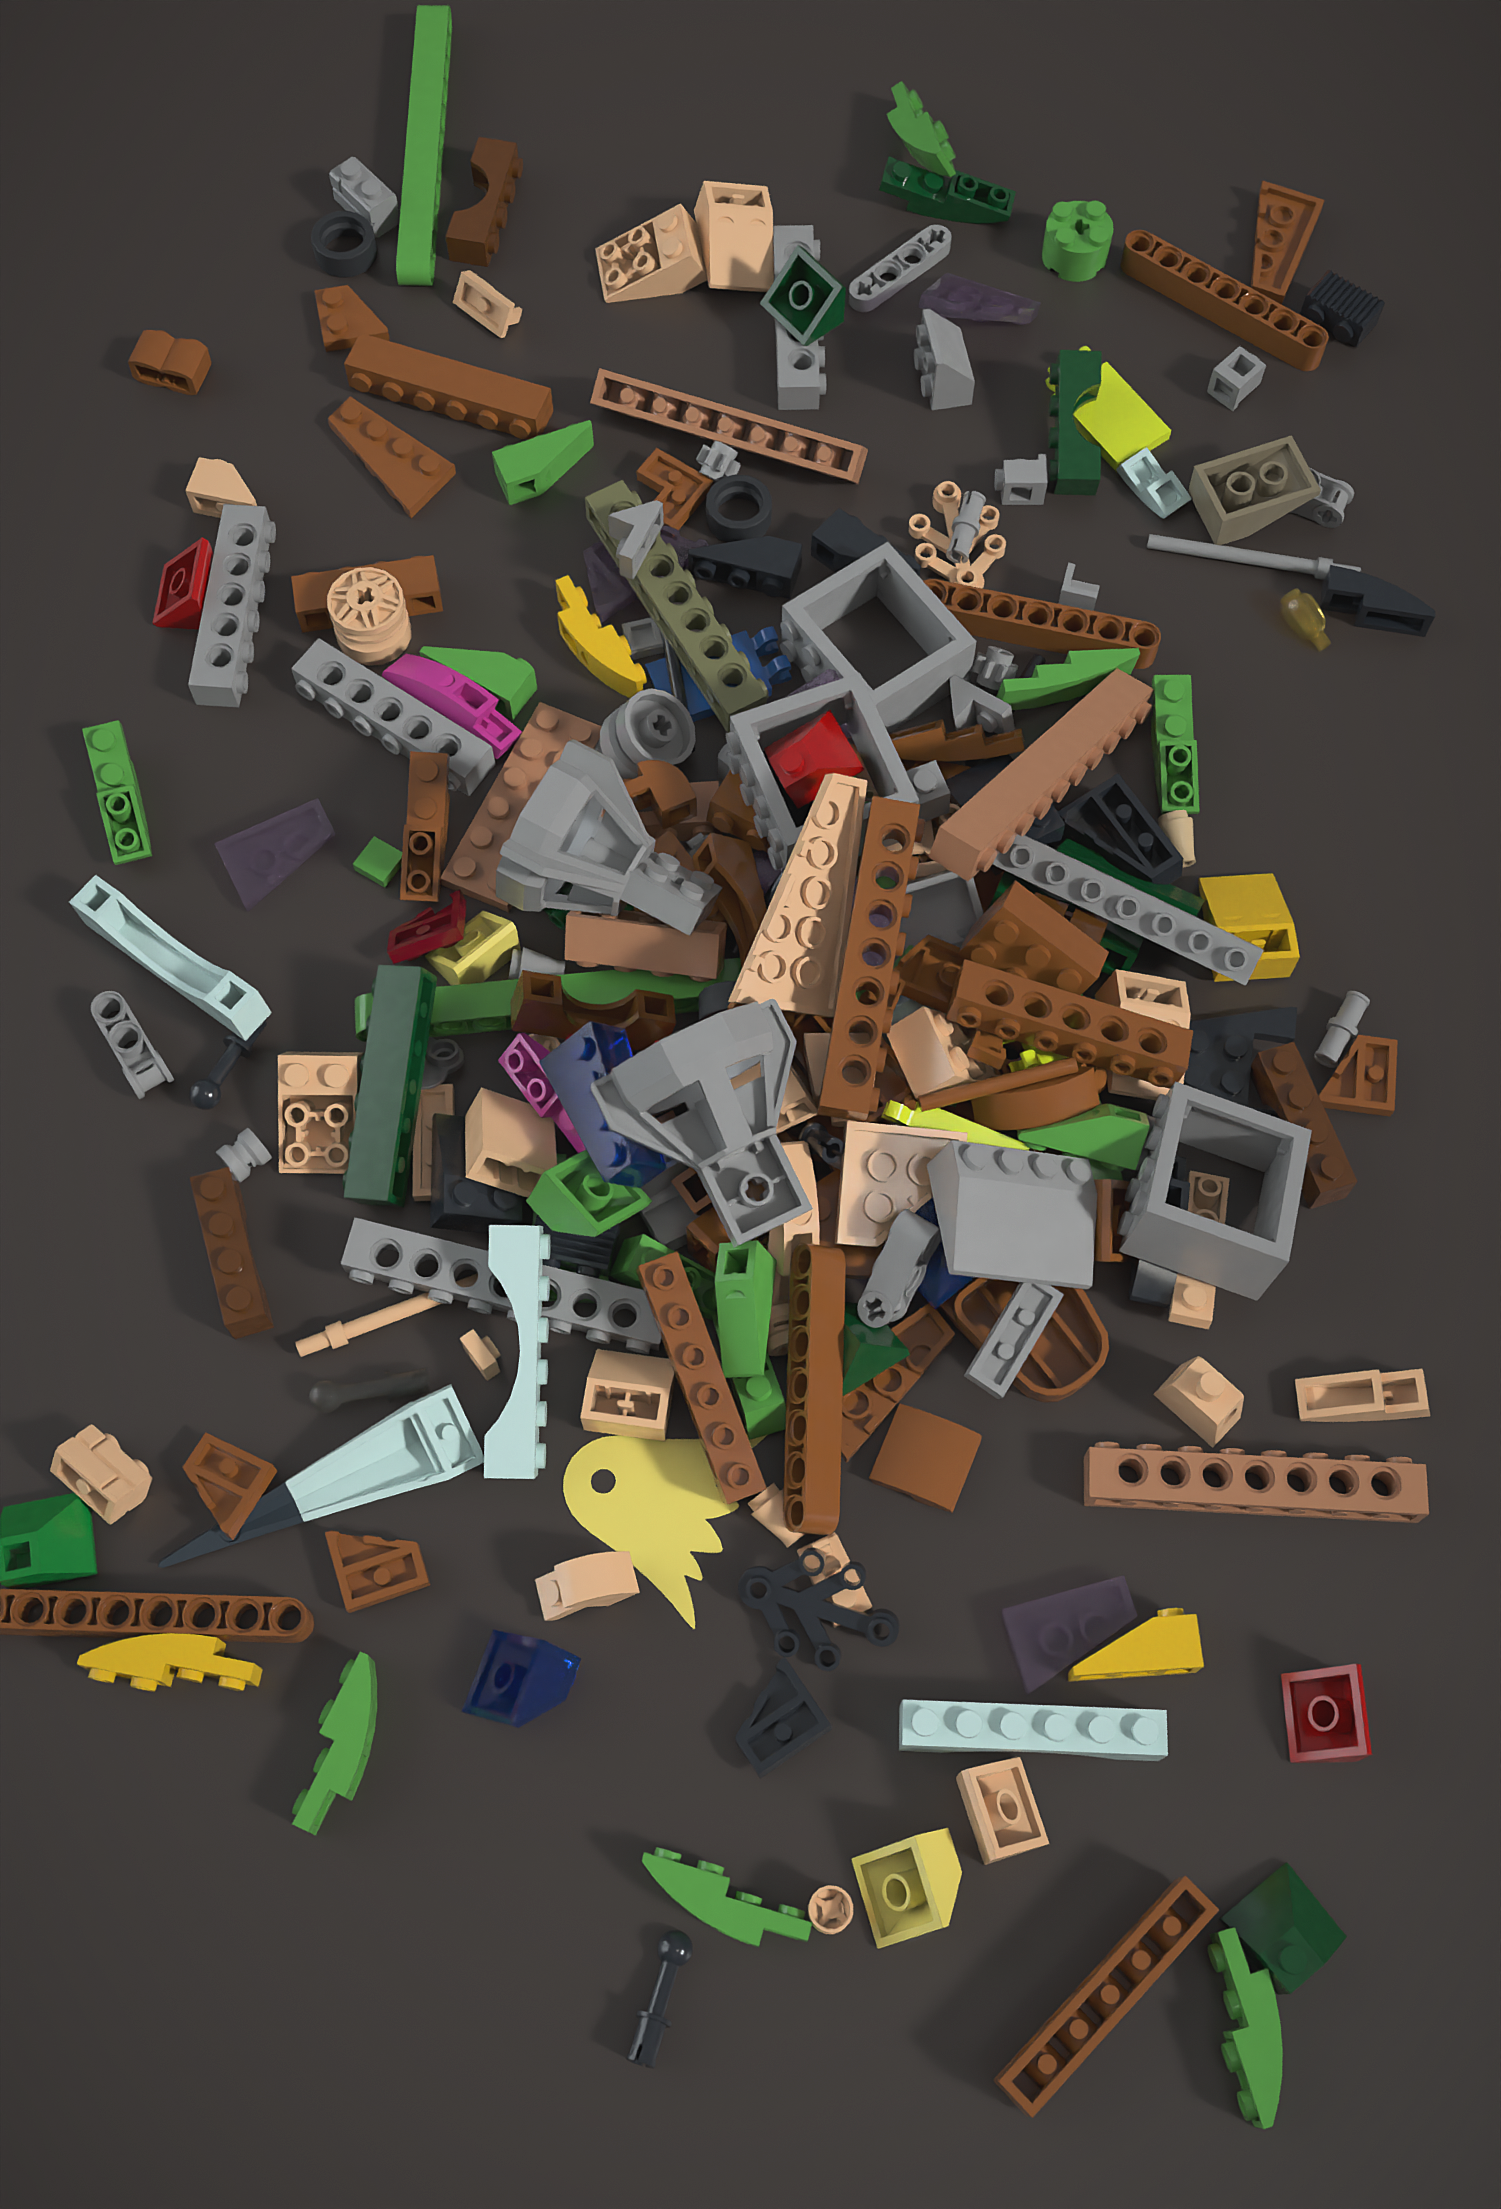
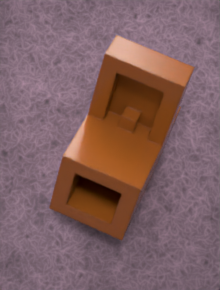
M660 760L638 762V777L623 780L636 810L639 811L651 806L663 830L697 816V797L690 783L680 769L668 762Z

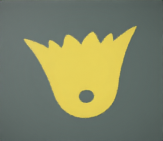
M615 1435L591 1441L572 1457L565 1471L563 1492L569 1510L584 1528L616 1552L629 1551L633 1566L665 1595L684 1620L695 1629L694 1608L684 1575L700 1581L703 1577L698 1563L690 1552H722L723 1548L719 1537L705 1519L729 1514L738 1509L739 1504L736 1501L730 1504L723 1503L699 1439H666L665 1441ZM767 1435L749 1440L751 1448L755 1447ZM600 1469L611 1471L616 1479L614 1488L604 1494L596 1492L591 1485L593 1474Z

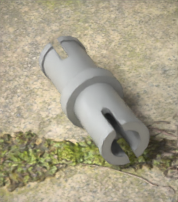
M969 491L964 493L959 516L953 520L951 527L953 536L949 549L946 552V557L952 562L960 563L962 561V563H966L968 561L973 538L979 534L981 527L979 518L986 501L985 496L979 492L972 491L971 498Z
M1356 991L1347 992L1346 998L1336 1017L1330 1018L1326 1025L1328 1032L1319 1049L1314 1054V1059L1317 1062L1330 1068L1337 1066L1338 1060L1348 1042L1355 1039L1358 1033L1356 1027L1365 1009L1370 1004V1000L1365 995Z

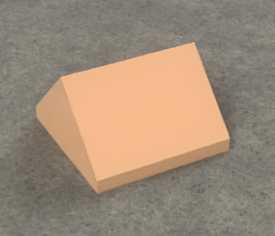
M1020 1757L968 1768L957 1775L956 1781L984 1865L1049 1844Z

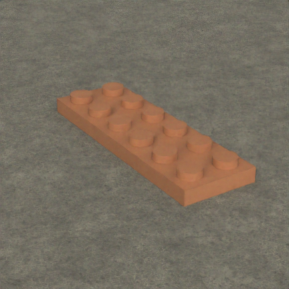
M539 702L440 877L441 884L455 891L461 890L463 894L509 913L513 905L496 897V870L502 858L500 854L502 845L510 839L520 813L549 767L560 759L566 743L574 739L595 750L602 726Z

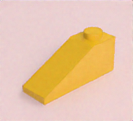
M1169 1608L1157 1611L1158 1617L1149 1619L1073 1666L1068 1672V1682L1198 1672L1204 1667L1197 1614L1184 1615L1182 1608Z

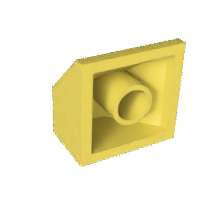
M948 1828L915 1835L851 1859L877 1949L949 1926L962 1871Z

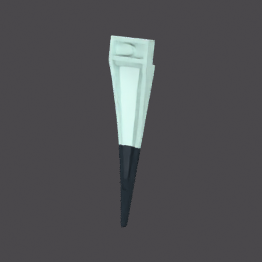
M451 1384L414 1402H409L262 1495L233 1540L223 1533L219 1524H216L161 1559L158 1567L164 1568L305 1521L446 1481L484 1463V1454Z

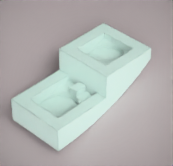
M1147 447L1116 469L1138 498L1163 519L1192 499L1174 472L1170 471L1165 474Z

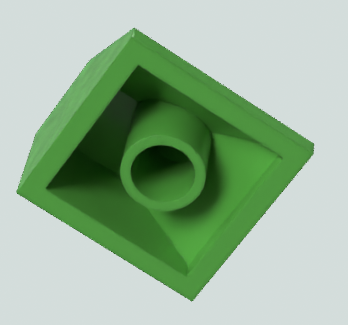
M597 1143L545 1171L526 1202L552 1231L596 1237L648 1207L652 1200L600 1143Z

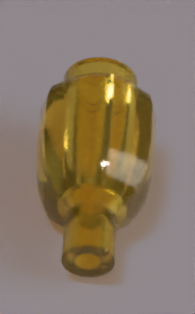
M1297 588L1290 591L1280 600L1284 606L1282 610L1283 617L1300 638L1312 640L1319 651L1331 644V641L1324 633L1326 625L1325 616L1318 603L1310 594L1301 593Z

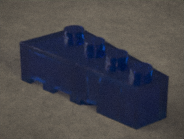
M589 1021L541 1059L539 1063L605 1183L641 1188L667 1169L663 1154L610 1131L590 1089L594 1081L609 1075L613 1068L633 1057L626 1030Z

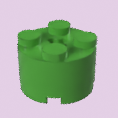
M1062 201L1053 206V210L1047 219L1042 248V260L1049 271L1052 268L1059 273V278L1080 282L1095 277L1096 272L1106 266L1113 235V222L1106 212L1105 205L1100 201Z

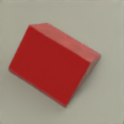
M202 537L164 564L153 625L161 628L199 630L214 555L209 541Z
M1361 1664L1281 1674L1290 1763L1357 1762L1372 1755Z

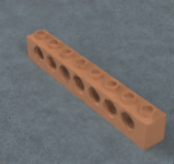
M601 368L598 371L590 402L603 409L707 440H716L727 446L855 484L859 483L868 449L858 444Z
M1098 1442L1095 1444V1447H1089L1084 1455V1506L1418 1523L1429 1515L1426 1464H1412V1459L1408 1457L1387 1458L1386 1462L1370 1461V1457L1367 1455H1348L1344 1457V1460L1328 1459V1454L1317 1452L1303 1454V1458L1287 1457L1286 1452L1278 1450L1264 1451L1261 1453V1456L1245 1455L1244 1450L1237 1448L1222 1449L1219 1451V1454L1203 1453V1448L1197 1446L1179 1447L1178 1451H1162V1447L1156 1444L1137 1445L1136 1449H1120V1444L1115 1442ZM1122 1466L1133 1468L1138 1475V1482H1125L1120 1477L1118 1468ZM1169 1468L1174 1470L1179 1476L1180 1484H1167L1161 1477V1469ZM1210 1470L1217 1473L1221 1479V1487L1209 1486L1203 1479V1471ZM1251 1472L1258 1475L1262 1480L1263 1489L1256 1490L1251 1488L1245 1481V1473ZM1287 1475L1298 1476L1304 1483V1492L1293 1490L1288 1485ZM1329 1477L1341 1479L1346 1486V1494L1335 1492L1329 1484ZM1372 1479H1378L1386 1485L1388 1490L1387 1496H1381L1373 1490L1371 1485Z

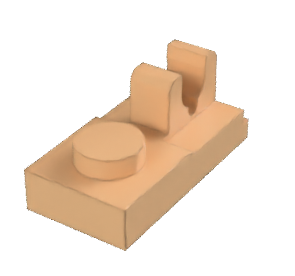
M471 270L461 272L453 303L498 337H505L508 326L519 323L522 309L520 307L514 308L515 304L496 291L494 287Z
M835 1532L797 1550L799 1557L808 1548H817L825 1555L826 1563L823 1571L817 1576H809L813 1585L840 1572L843 1566L850 1562ZM809 1555L805 1557L807 1567L815 1569L820 1566V1561L816 1556ZM849 1569L845 1572L848 1581H859L855 1569ZM863 1586L857 1590L844 1589L824 1599L862 1613H866L873 1608ZM831 1622L834 1628L840 1626V1624Z

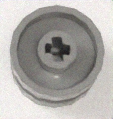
M653 688L637 692L604 720L600 730L601 750L605 756L613 759L620 776L624 779L638 777L637 763L641 761L660 760L678 766L692 753L696 742L695 726L689 711L676 697L666 691Z

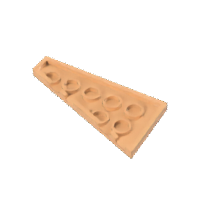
M836 773L825 774L728 1002L746 1005L757 1001L758 1004H761L769 999H775L782 1011L833 1018L851 918L867 780Z

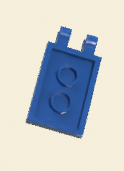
M766 627L760 630L751 639L747 631L731 635L733 646L737 652L740 650L744 652L749 661L751 673L756 679L760 678L764 682L769 696L772 695V685L781 684L792 679L789 672L791 665L786 655L774 658L765 667H762L758 658L779 651L776 644L778 636L774 627ZM717 656L708 657L710 659H719ZM665 658L645 664L646 673L653 689L666 691L671 694ZM681 663L687 703L692 721L716 715ZM730 683V684H727L726 686L736 687V686H739V685Z

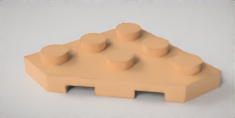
M846 1121L843 1137L845 1148L841 1160L834 1244L878 1247L888 1239V1233L893 1222L903 1210L908 1209L917 1214L933 1200L927 1164L951 1140L967 1142L968 1133Z

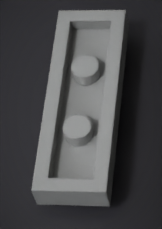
M1020 1282L964 1376L995 1398H1003L1064 1294L1051 1285Z

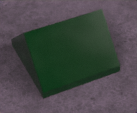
M797 245L760 304L804 346H808L844 322L846 287L802 246Z
M845 1302L842 1397L910 1355L908 1348L887 1324L879 1328L867 1326L858 1315V1303Z

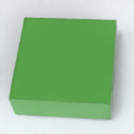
M374 836L353 863L354 870L379 885L386 887L402 866V852Z

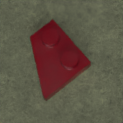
M461 890L450 894L453 903L439 912L434 913L433 909L429 907L419 913L414 919L403 923L389 932L387 953L393 964L404 960H416L426 952L440 947L444 949L450 948L464 939L467 901Z

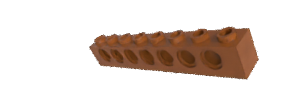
M877 796L872 797L817 1109V1114L865 1122L869 1111H877L880 1088L873 1087L875 1072L883 1073L887 1049L880 1048L882 1033H890L893 1010L886 1009L888 995H896L900 971L893 970L895 956L902 957L906 940V933L899 932L901 917L909 918L913 895L906 894L908 880L915 881L919 857L912 856L914 842L921 843L925 826V819L918 818L920 804ZM886 839L897 840L901 844L902 849L890 851L884 847L882 842ZM881 876L890 877L895 882L896 887L883 889L877 884L876 879ZM874 914H882L889 920L890 924L883 928L876 927L870 922L869 917ZM867 952L878 953L882 957L883 963L879 966H870L863 960L862 955ZM861 990L871 991L876 996L877 1002L872 1005H864L858 1001L856 993ZM857 1028L863 1029L869 1034L870 1041L866 1044H857L851 1040L849 1032ZM849 1067L857 1068L862 1072L864 1080L857 1084L849 1083L844 1079L842 1071Z

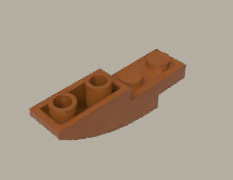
M410 751L407 824H404L400 900L439 902L441 891L440 877L444 870L450 794L448 793L450 755L448 753Z

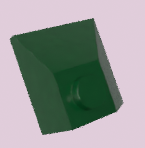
M1288 1862L1280 1866L1219 1918L1227 1929L1235 1927L1242 1949L1259 1970L1268 1969L1273 1988L1278 1995L1294 1992L1325 1965L1347 1938Z

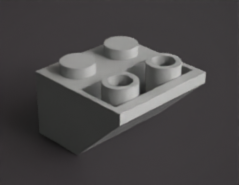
M923 309L921 325L916 326V338L919 348L914 349L916 370H921L923 375L921 376L923 397L929 398L932 410L972 405L975 381L960 327L931 309Z

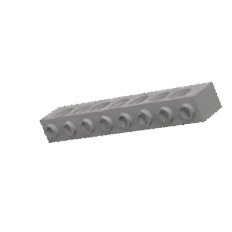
M1017 835L1009 850L1005 854L999 852L992 863L1245 986L1264 951L1262 948L1026 835L1023 837Z
M354 1218L341 1261L345 1272L350 1273L349 1278L351 1280L370 1285L373 1284L374 1279L388 1282V1288L399 1293L412 1294L413 1289L429 1293L428 1299L439 1303L451 1304L452 1300L455 1299L467 1302V1308L475 1312L491 1314L492 1309L508 1313L507 1318L509 1320L517 1322L509 1298L500 1297L495 1293L496 1286L500 1281L488 1267L489 1251ZM394 1250L399 1253L398 1261L393 1266L381 1267L378 1265V1258L384 1251ZM425 1260H434L439 1265L437 1272L431 1277H421L417 1274L418 1266ZM542 1265V1276H549V1290L557 1294V1300L552 1306L542 1307L541 1318H548L549 1330L562 1334H570L571 1329L586 1332L588 1340L602 1344H610L611 1339L625 1342L626 1349L641 1354H649L650 1349L659 1351L662 1338L644 1290ZM464 1270H473L478 1274V1279L470 1287H461L456 1283L458 1274ZM582 1299H590L596 1304L597 1309L590 1317H580L574 1312L576 1303ZM621 1309L631 1310L637 1318L635 1323L626 1328L616 1325L613 1317L617 1311Z

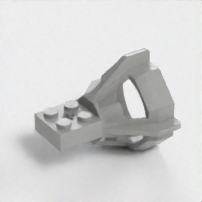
M574 739L566 743L560 759L549 767L520 813L510 839L502 845L500 850L502 858L496 870V897L522 911L540 912L543 908H554L617 916L627 904H630L689 936L710 915L722 887L715 884L714 879L700 871L692 872L684 868L675 857L666 853L658 854L654 852L655 839L647 833L613 759ZM603 809H605L606 812H605L604 816L601 817V814H602V812H603ZM566 882L574 884L569 895L559 894Z
M769 999L761 1004H758L757 1001L719 1012L661 1039L616 1066L609 1075L594 1081L590 1086L591 1092L610 1131L689 1166L698 1173L734 1248L813 1209L776 1135V1127L797 1041L775 999ZM760 1063L761 1077L733 1089L731 1079ZM685 1103L689 1110L662 1124L652 1116ZM748 1181H752L755 1186L762 1184L765 1191L760 1194L761 1201L756 1202L753 1197L748 1198L745 1191L748 1189Z

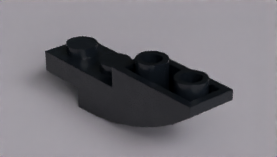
M1175 1155L1165 1203L1188 1211L1190 1183L1185 1182L1186 1158ZM1132 1256L1129 1299L1168 1308L1171 1304L1178 1272Z

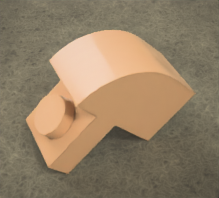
M629 1551L602 1552L578 1557L555 1565V1571L535 1579L545 1621L558 1620L585 1607L610 1606L640 1593Z

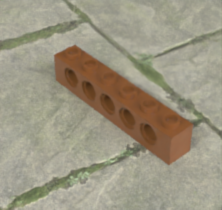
M964 959L953 982L945 1018L964 1027L976 1028L998 1035L1003 1039L1018 1041L1034 1046L1041 1051L1053 1052L1066 1057L1074 1056L1077 1062L1095 1065L1111 1070L1118 1075H1127L1149 1082L1154 1086L1169 1089L1175 1081H1180L1188 1069L1193 1030Z
M678 1251L639 1265L636 1268L638 1277L723 1503L730 1504L766 1490L767 1487Z
M1186 1875L1176 1878L993 2081L1026 2116L1033 2118L1213 1918L1219 1909Z

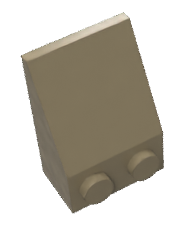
M1292 435L1194 466L1188 490L1207 531L1216 545H1223L1252 535L1320 495L1321 492Z

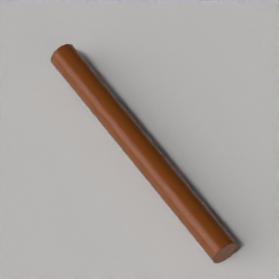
M1073 1056L918 1096V1103L921 1112L1076 1073L1078 1072V1066Z

